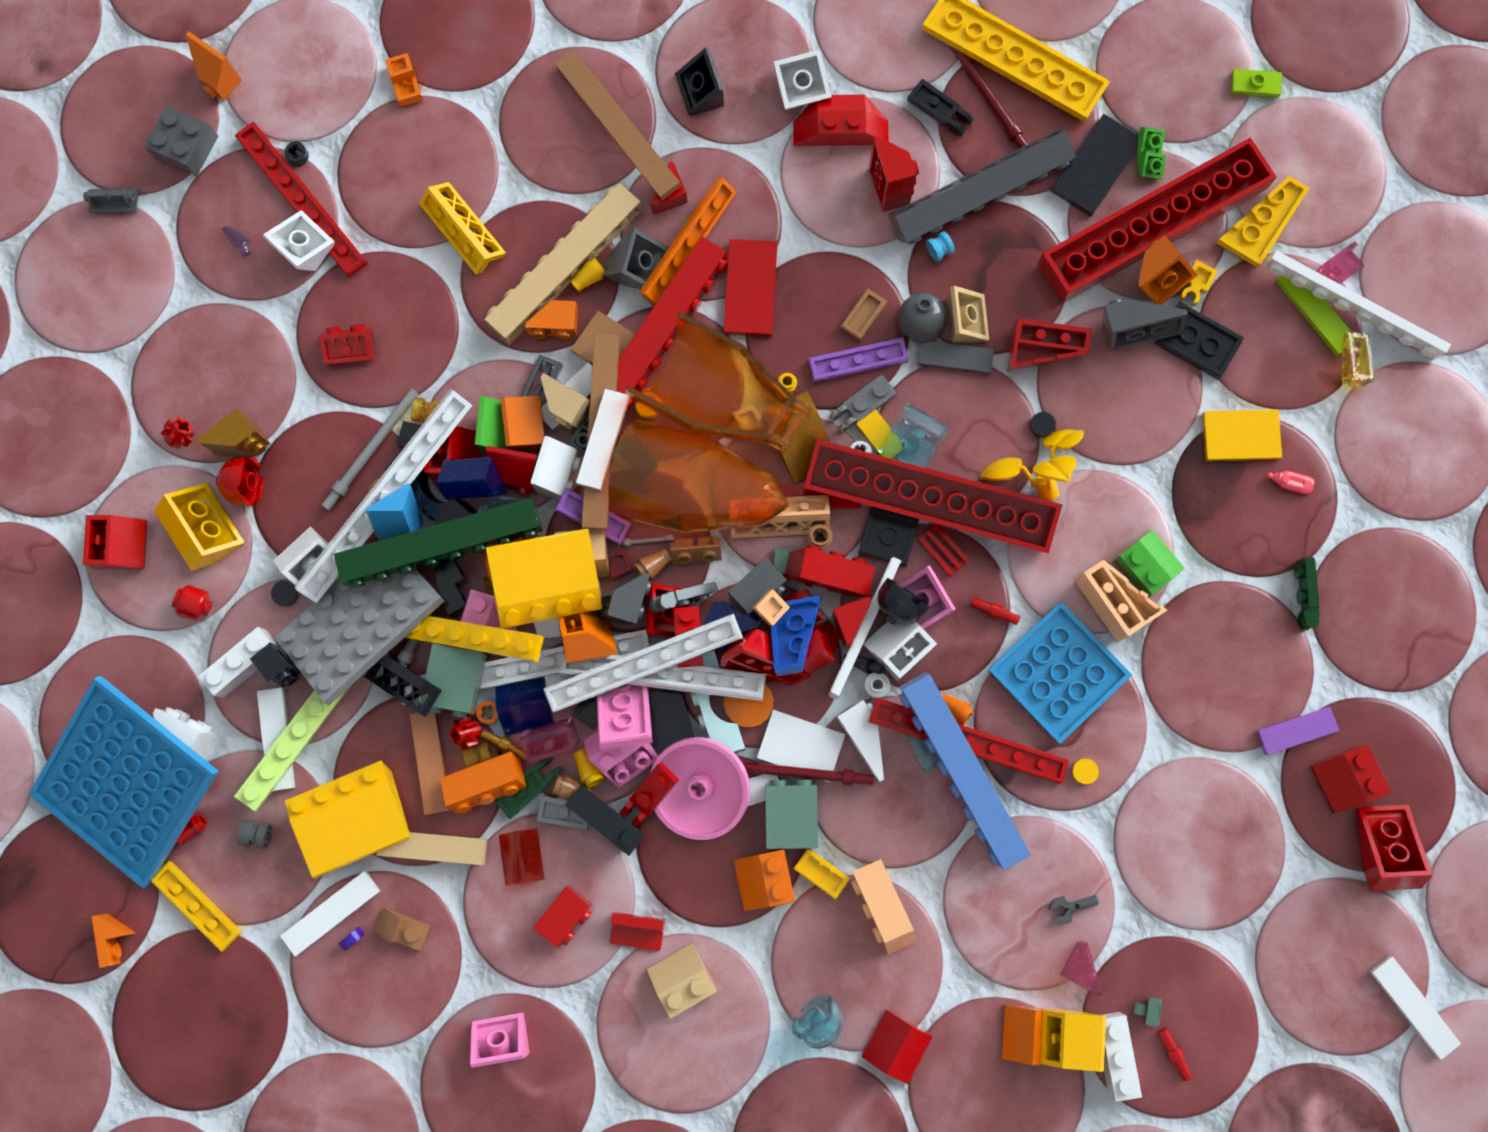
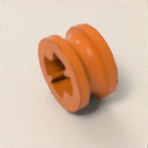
M485 701L477 707L476 715L479 721L490 725L499 720L501 711L494 702ZM492 706L494 708L492 711L493 718L487 717V719H484L485 712L483 709L485 707L490 709Z

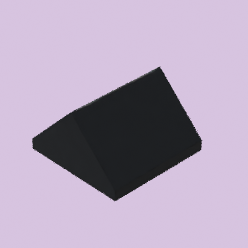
M705 47L675 73L690 116L724 106L723 88L710 50Z

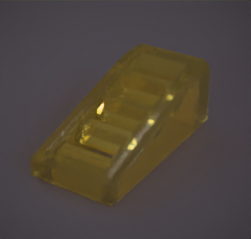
M1345 333L1343 341L1342 384L1343 386H1366L1374 381L1369 334ZM1353 343H1361L1360 347L1353 346Z

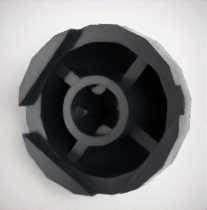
M887 577L878 592L877 598L878 605L884 612L882 617L894 626L897 622L908 625L919 621L930 606L908 589L896 585L897 582Z

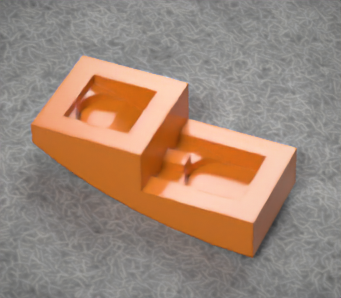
M408 53L386 59L385 62L400 107L423 101Z

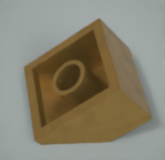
M239 409L234 410L197 438L200 444L216 455L232 457L258 456L270 444L257 425Z

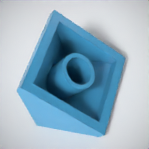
M410 484L402 486L365 509L377 541L419 530L423 524V519Z

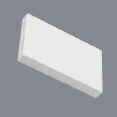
M773 710L757 758L775 765L834 771L846 734Z

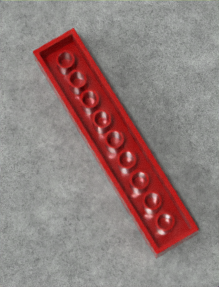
M1250 137L1043 252L1038 265L1062 303H1065L1143 259L1145 251L1163 236H1166L1171 243L1267 190L1277 176Z
M821 439L816 440L804 485L805 489L1048 554L1063 506L1050 500Z

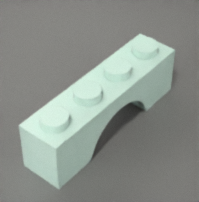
M715 651L703 654V666L720 668ZM690 692L694 706L699 705L702 715H698L701 729H707L709 738L722 743L734 753L745 750L738 724L725 722L714 714L710 706L709 694Z

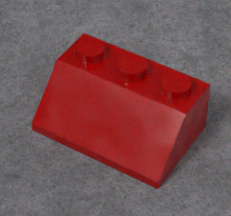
M879 136L874 137L869 172L882 212L910 204L911 197L914 194V185L917 184L916 176L919 175L916 160L911 159L908 151Z

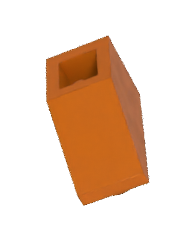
M551 300L525 323L528 335L538 339L546 338V336H556V338L562 340L577 337L579 309L576 301Z

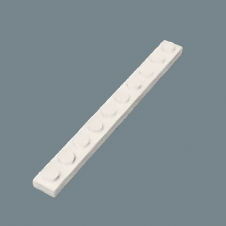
M452 389L448 391L296 584L295 589L315 603L321 599L339 576L334 554L362 546L374 531L365 509L402 486L411 484L473 405Z
M646 630L613 636L617 649V654L614 656L624 657L650 647ZM563 646L540 651L538 662L512 657L485 662L480 690L560 674L564 656ZM412 685L405 687V696L412 693Z

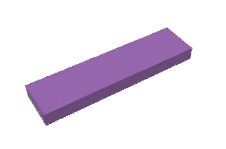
M903 337L808 358L813 383L909 362Z

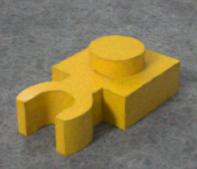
M1198 260L1192 266L1198 276L1187 284L1189 287L1183 290L1179 298L1182 301L1186 295H1191L1193 297L1191 306L1193 307L1200 300V292L1203 294L1207 293L1218 273V270Z

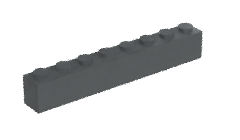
M1055 130L888 214L898 240L908 244L916 243L922 239L921 236L929 232L932 234L938 232L943 228V224L949 221L951 223L957 222L964 218L963 214L969 211H979L985 207V203L991 200L993 202L1001 200L1011 190L1017 191L1025 188L1030 180H1040L1048 176V171L1054 168L1059 170L1068 166L1069 161L1076 158L1067 130Z

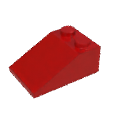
M1409 805L1358 807L1356 812L1362 864L1370 891L1422 889L1433 874Z

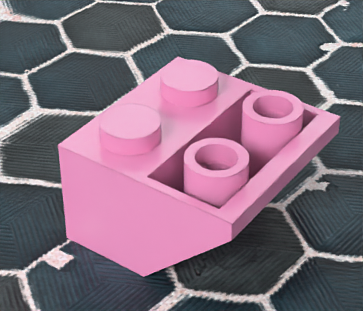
M598 731L584 740L588 759L618 788L651 766L658 758L650 743L600 750Z

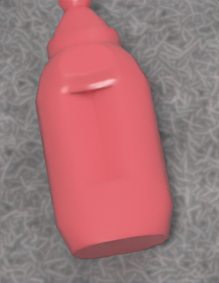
M1291 471L1274 474L1271 472L1267 473V478H1272L1283 489L1301 494H1311L1313 491L1314 479L1309 476Z

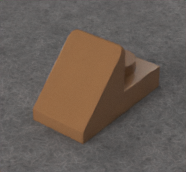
M383 907L374 933L390 943L398 942L421 951L432 925Z

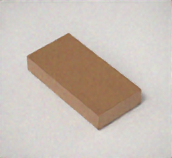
M867 288L840 326V329L861 342L888 301Z

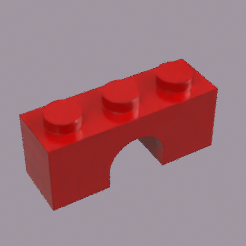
M803 589L783 599V601L796 600L813 595L807 589ZM819 609L815 623L822 620ZM819 629L812 632L803 667L807 673L835 661L830 642Z

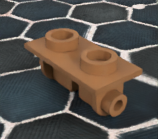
M715 536L698 538L697 546H693V538L675 539V542H670L672 564L685 565L692 562L722 560L720 538H715Z

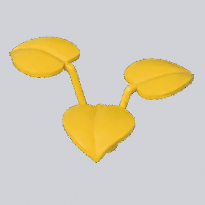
M1065 429L1052 432L1049 436H1046L1042 443L1044 447L1051 448L1050 460L1038 463L1033 467V473L1037 475L1036 480L1027 468L1022 465V459L1015 457L1002 458L989 464L982 471L979 479L980 481L982 479L991 481L1008 480L1022 471L1031 482V486L1033 488L1037 487L1039 498L1052 501L1059 497L1056 480L1069 483L1072 472L1077 464L1075 457L1067 455L1055 457V452L1057 449L1066 450L1078 444L1083 438L1084 432L1083 430Z

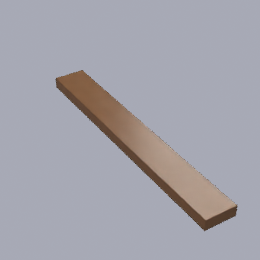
M572 50L555 63L557 69L660 199L664 200L680 188L679 180L578 54Z
M595 334L587 445L605 389L617 392L620 351L619 335ZM613 454L602 490L598 491L584 487L582 529L608 530Z

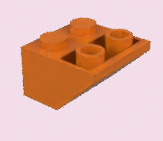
M590 611L558 618L566 663H578L593 658H607L610 655L617 654L610 624Z

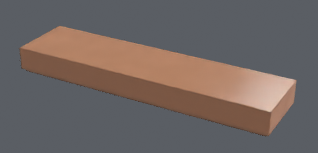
M429 712L426 717L419 713L410 714L424 815L451 811L445 806L440 778L446 776L437 713Z

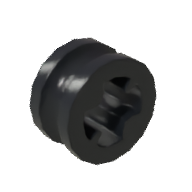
M295 141L286 146L285 156L292 165L302 166L308 161L309 153L302 143ZM300 150L302 154H298V157L294 158L292 153L296 154L295 151Z

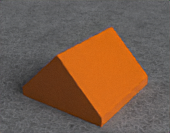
M540 396L501 398L506 447L532 454L540 453L544 440Z
M1004 1004L1001 1059L1028 1065H1043L1040 1064L1043 1009L1046 1008Z

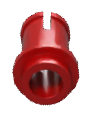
M199 813L192 815L177 842L183 845L198 832H204L205 827L208 825L206 819Z

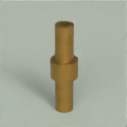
M484 729L480 736L483 740L496 746V750L504 754L512 752L524 762L529 755V752L512 744V740L505 736L501 738L487 729Z

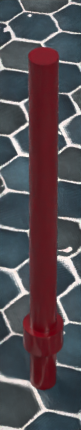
M949 45L1006 128V134L1009 139L1014 141L1019 148L1027 145L1028 143L1022 136L1023 131L1018 124L1015 125L970 58Z
M742 762L748 773L842 782V785L853 786V783L874 784V775L854 773V770L844 769L841 772Z

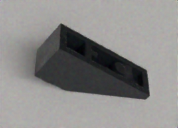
M580 785L565 803L570 810L628 856H630L645 836L583 785Z

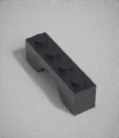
M396 457L389 463V465L385 468V470H387V469L389 468V466H390V465L392 464V462L396 459ZM424 468L410 484L417 504L424 509L423 513L438 524L478 513L465 499L443 502L436 498L429 488L428 476L424 473Z

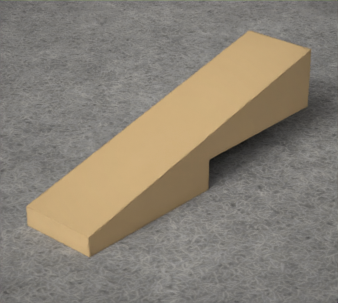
M409 832L410 839L381 850L376 854V856L485 865L487 839Z

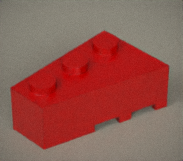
M1017 319L1013 326L1007 371L1082 358L1089 353L1092 329Z
M807 545L806 548L789 552L783 576L787 579L788 583L796 580L804 582L807 587L812 588L815 585L826 588L830 592L859 598L869 596L875 567L867 565V561L864 559L852 558V560L845 559L842 553L830 551L827 554L821 552L820 547Z

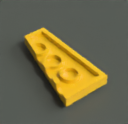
M1288 176L1216 243L1258 268L1310 188L1293 177Z

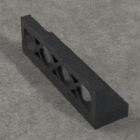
M386 654L364 676L424 717L427 716L442 692L440 688ZM383 666V675L375 678L377 672ZM397 676V684L391 686V678ZM412 685V693L405 696V687ZM428 694L422 706L419 707V697Z

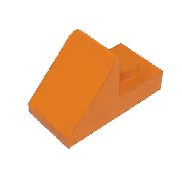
M109 914L91 916L99 968L120 964L122 952L116 938L136 933Z

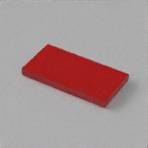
M730 239L724 334L772 337L777 241Z

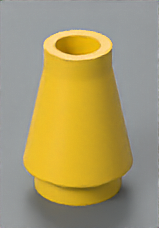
M595 257L591 261L588 259L570 282L580 292L584 288L604 279L602 276H604L605 269Z
M585 748L573 755L581 782L587 788L595 787L605 780L603 773L588 759Z

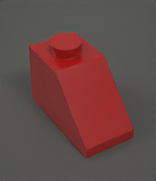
M699 606L673 608L675 636L701 626ZM703 654L678 663V668L703 666Z

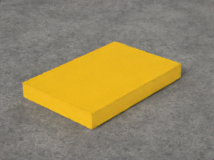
M1279 410L1204 411L1202 413L1205 461L1280 460L1282 458Z

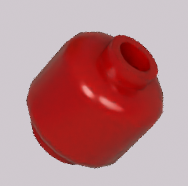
M186 585L183 589L178 588L171 607L175 608L177 616L198 621L203 615L208 616L213 602L208 601V591Z

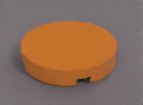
M765 684L762 701L724 696L723 705L726 715L733 723L738 724L740 727L752 728L763 724L769 718L773 711L774 699L770 688Z

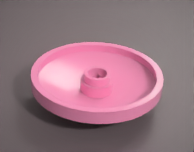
M704 737L682 739L666 748L654 762L650 773L657 764L662 762L679 779V782L654 810L659 819L673 832L694 840L714 839L734 828L745 814L750 799L748 774L738 756L722 743Z

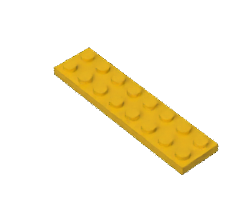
M939 0L922 25L921 30L1083 122H1086L1110 83L1106 78L967 0Z

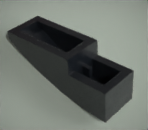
M448 558L440 560L439 564L435 566L437 586L440 596L444 600L443 604L448 615L454 618L464 612L467 601L459 587L468 583L457 560L450 561Z

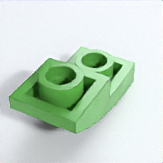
M1140 127L1137 147L1139 176L1162 180L1166 155L1161 154L1165 130Z

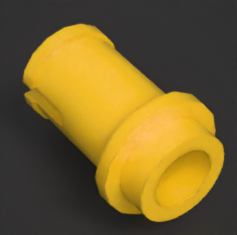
M784 373L778 378L779 391L785 397L791 396L797 386V379L791 373Z

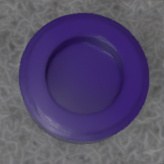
M358 926L340 941L338 945L343 951H346L364 936V932Z

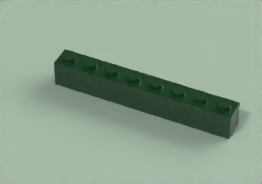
M528 498L334 554L340 582L347 587L350 586V589L365 586V582L375 580V582L389 579L391 574L398 572L400 575L414 572L416 567L423 565L425 568L438 565L440 560L447 558L450 561L463 558L465 553L472 551L474 554L486 551V547L512 543L517 538L522 537L523 540L531 539L538 536L537 533L542 532L543 529L536 503L532 498Z

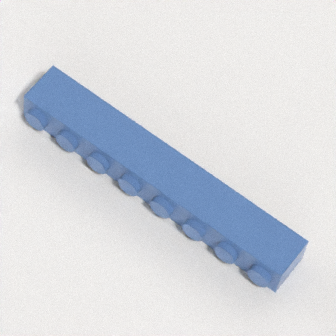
M924 672L900 686L899 689L902 694L898 696L906 709L910 707L915 715L911 718L918 731H924L927 737L924 740L925 745L931 754L934 752L937 754L940 760L936 763L943 776L948 775L951 779L952 784L949 787L956 799L961 797L965 806L962 807V810L969 821L974 820L978 827L974 831L982 844L984 842L987 843L990 849L987 855L993 865H999L1003 870H1006L1029 857L1031 854L930 674Z

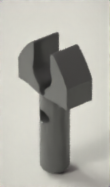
M1096 895L1068 902L1064 896H1060L1052 901L1049 909H1055L1059 906L1067 908L1063 915L1052 917L1057 922L1067 924L1072 922L1071 917L1074 912L1097 906L1099 900Z

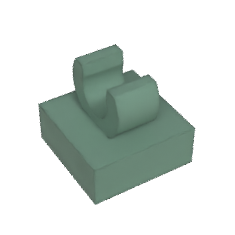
M1150 997L1148 1004L1135 1003L1134 1014L1147 1016L1146 1025L1159 1026L1163 999Z

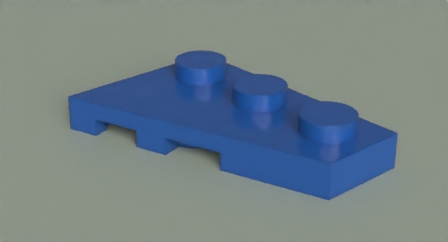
M819 595L785 601L790 608L771 626L774 672L776 676L803 671L821 601Z

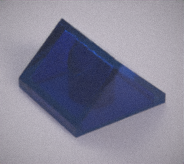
M545 677L495 687L496 711L505 736L555 725L552 709L544 692V688H546Z

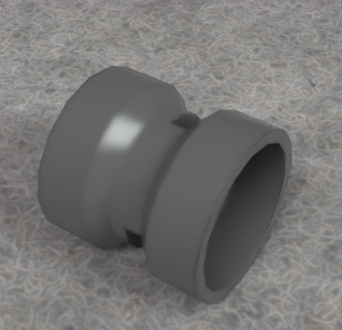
M244 820L238 833L239 846L249 847L252 844L256 848L267 849L272 837V825L267 823L255 825L253 821Z

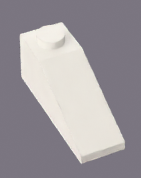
M863 700L839 715L837 720L879 783L884 780L878 725L868 723L872 704L868 703L866 705Z

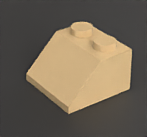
M543 373L541 381L549 411L555 415L554 420L569 430L572 427L578 429L590 412V400Z
M693 943L647 969L655 991L670 1019L717 992V987Z

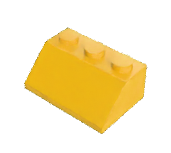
M207 483L164 494L154 509L155 514L191 571L213 565L244 544L243 539Z

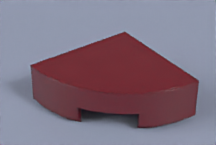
M625 547L620 549L611 561L609 574L612 581L634 572Z

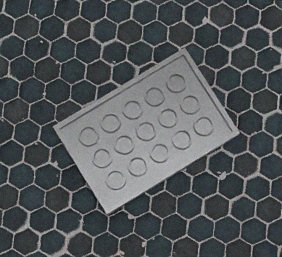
M414 568V572L400 575L399 572L391 574L390 578L384 581H367L365 586L350 589V586L343 585L339 579L324 593L317 603L313 602L274 637L327 705L336 700L444 602L416 568Z

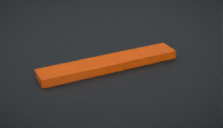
M717 176L638 292L653 307L701 237L706 238L736 195L737 192L723 177Z

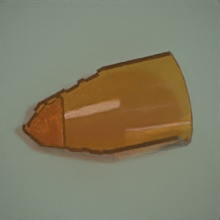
M636 419L627 426L614 452L609 473V506L614 514L624 519L682 533H693V531H716V529L763 527L772 518L783 511L786 512L789 508V503L775 476L704 434Z

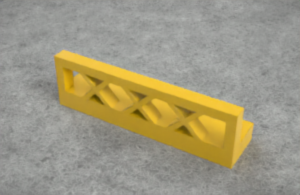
M449 182L426 189L419 205L476 275L483 273L490 261L505 256L506 252ZM446 191L451 199L444 197L441 192ZM455 209L463 212L466 217L458 215ZM469 227L476 229L480 235L473 233ZM483 245L491 247L494 252L489 253Z

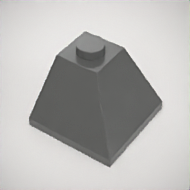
M631 228L610 252L604 276L620 285L641 289L669 247L638 229Z

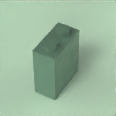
M432 644L425 680L440 688L442 692L429 712L441 714L442 709L452 711L451 716L466 718L467 714L475 715L487 655L482 652ZM428 694L421 696L420 705L424 703Z
M810 779L796 780V785H786V780H770V785H765L766 849L818 848L817 785L811 784Z

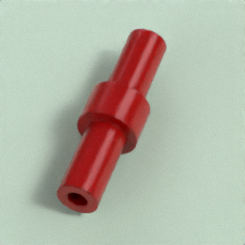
M973 597L970 606L988 613L989 617L996 620L1000 618L1015 625L1018 624L1021 617L1003 609V606L995 602L991 604L977 597Z
M1167 1028L1159 1030L1157 1033L1167 1049L1166 1055L1170 1062L1175 1064L1183 1081L1192 1079L1193 1075L1183 1059L1185 1055L1181 1047L1176 1046Z

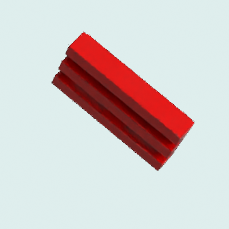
M936 523L917 539L949 577L969 561V558ZM934 532H936L940 536V538L949 546V548L957 555V557L961 560L960 562H958L954 558V556L946 549V547L938 540V538L933 534ZM929 537L955 567L951 569L925 539Z

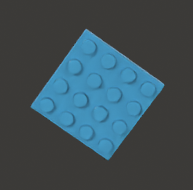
M1062 601L987 670L1058 745L1132 676L1125 666Z

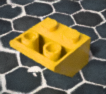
M1063 1008L1043 1009L1040 1064L1062 1069L1104 1071L1106 1016Z

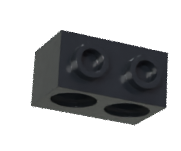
M270 642L250 658L269 683L288 687L299 679L298 675L301 672L281 646Z

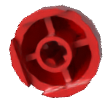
M237 457L225 462L216 477V485L226 501L237 506H254L253 502L260 501L263 493L264 478L259 477L257 469L262 468L257 459L253 457Z

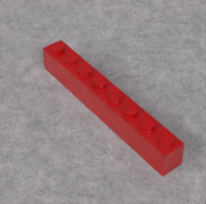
M701 237L619 357L617 392L630 396L626 412L632 408L635 401L633 398L637 392H642L648 383L647 377L651 371L656 372L662 362L660 358L664 352L668 353L672 349L677 333H682L686 328L689 315L692 312L696 313L702 303L700 299L704 293L708 294L712 290L717 274H722L728 265L727 251L704 237Z

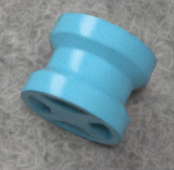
M945 231L939 233L935 239L930 238L926 240L927 249L936 262L942 260L944 255H951L955 252L954 244Z

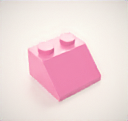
M471 589L461 622L501 628L494 596ZM518 626L503 629L516 631Z

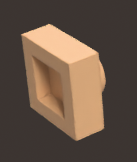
M769 589L752 608L769 626H773L790 607L773 589Z

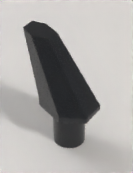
M857 656L853 665L866 674H882L884 671V665L876 663L875 659Z

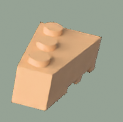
M1104 560L1074 580L1117 643L1167 611L1162 605L1158 606L1147 597L1148 594L1143 590L1139 591L1128 582L1129 579Z
M877 860L853 871L855 880L851 881L856 895H862L865 904L861 906L867 919L872 918L875 928L872 930L878 944L882 942L889 955L916 943L914 929L882 860Z

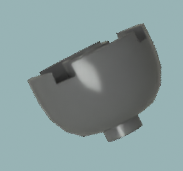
M925 292L909 296L903 301L897 317L898 328L904 336L906 334L916 343H927L937 339L946 325V309L943 302L935 295Z

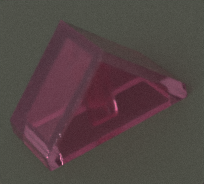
M1079 941L1076 943L1060 975L1097 996L1103 995L1088 943Z

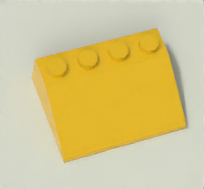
M588 528L486 547L496 611L502 629L602 609Z
M382 761L285 800L290 824L311 876L314 879L411 838L392 771Z

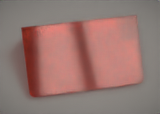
M538 829L500 834L499 841L505 885L510 886L545 880Z

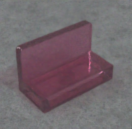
M1356 241L1315 271L1338 284H1342L1364 267L1363 263L1353 253V250L1359 244Z

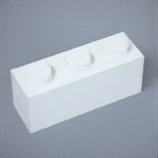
M257 627L198 677L213 696L225 698L258 670L250 660L252 656L270 642L278 646L280 645L267 630Z
M1121 1012L1102 1014V1016H1106L1104 1074L1108 1095L1115 1102L1142 1098L1127 1016Z

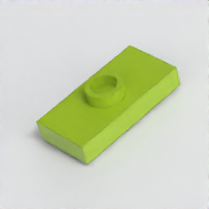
M1234 68L1231 77V94L1279 98L1281 95L1282 72Z

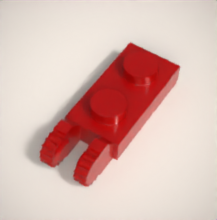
M660 762L629 798L630 801L619 814L624 818L636 806L642 812L632 820L631 824L637 828L646 817L654 812L679 782V779Z

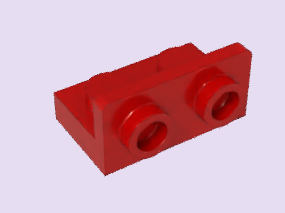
M364 324L351 325L349 330H341L339 326L325 328L326 332L319 335L324 365L374 359L370 336L372 327L365 328Z

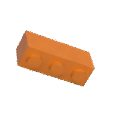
M512 752L440 778L445 806L456 814L467 813L471 808L480 804H491L496 798L504 795H514L520 789L526 787L520 759Z

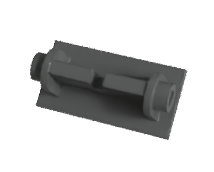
M138 188L89 189L83 193V198L86 202H89L90 213L137 212Z

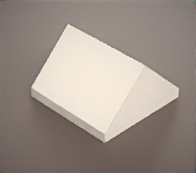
M302 210L263 234V237L296 269L316 271L335 243Z

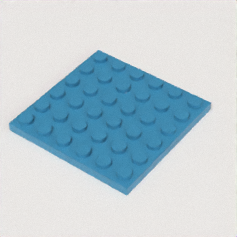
M98 676L91 682L29 795L140 887L145 889L151 885V880L160 870L219 771L106 679Z

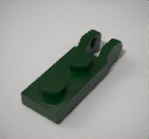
M1305 557L1297 561L1294 567V575L1299 582L1296 598L1298 604H1301V611L1297 615L1298 626L1303 630H1308L1318 626L1320 606L1315 558Z
M551 754L545 756L535 766L532 765L523 773L526 783L525 788L520 789L514 795H504L495 799L497 805L509 819L520 812L564 771L561 766L556 767L545 778L539 773L541 769L549 765L554 759Z

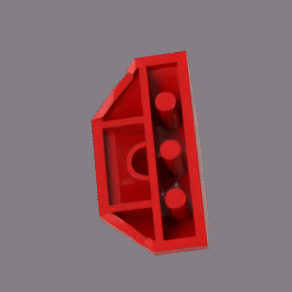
M865 94L831 95L832 98L809 104L793 122V146L872 145L873 138L877 136L889 142L888 120Z
M760 629L750 630L742 639L736 640L723 654L720 662L721 667L725 669L766 674L767 682H784L785 685L791 686L811 676L804 669L799 673L776 676L774 672L771 634Z

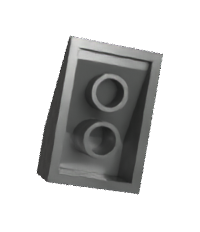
M1131 299L1111 301L1108 305H1105L1102 323L1109 351L1183 334L1188 315L1187 310Z

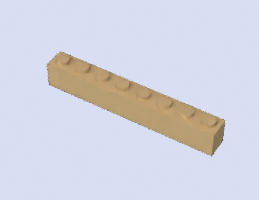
M620 183L615 188L611 187L605 193L604 199L598 205L594 204L589 209L587 216L582 221H577L572 226L571 232L565 238L559 239L554 245V249L548 255L546 254L539 259L537 267L532 272L525 273L520 280L521 283L515 289H510L504 295V300L487 312L485 321L488 327L510 345L526 329L525 323L551 300H555L571 284L570 280L575 277L587 260L591 261L594 257L596 258L642 212L641 201Z

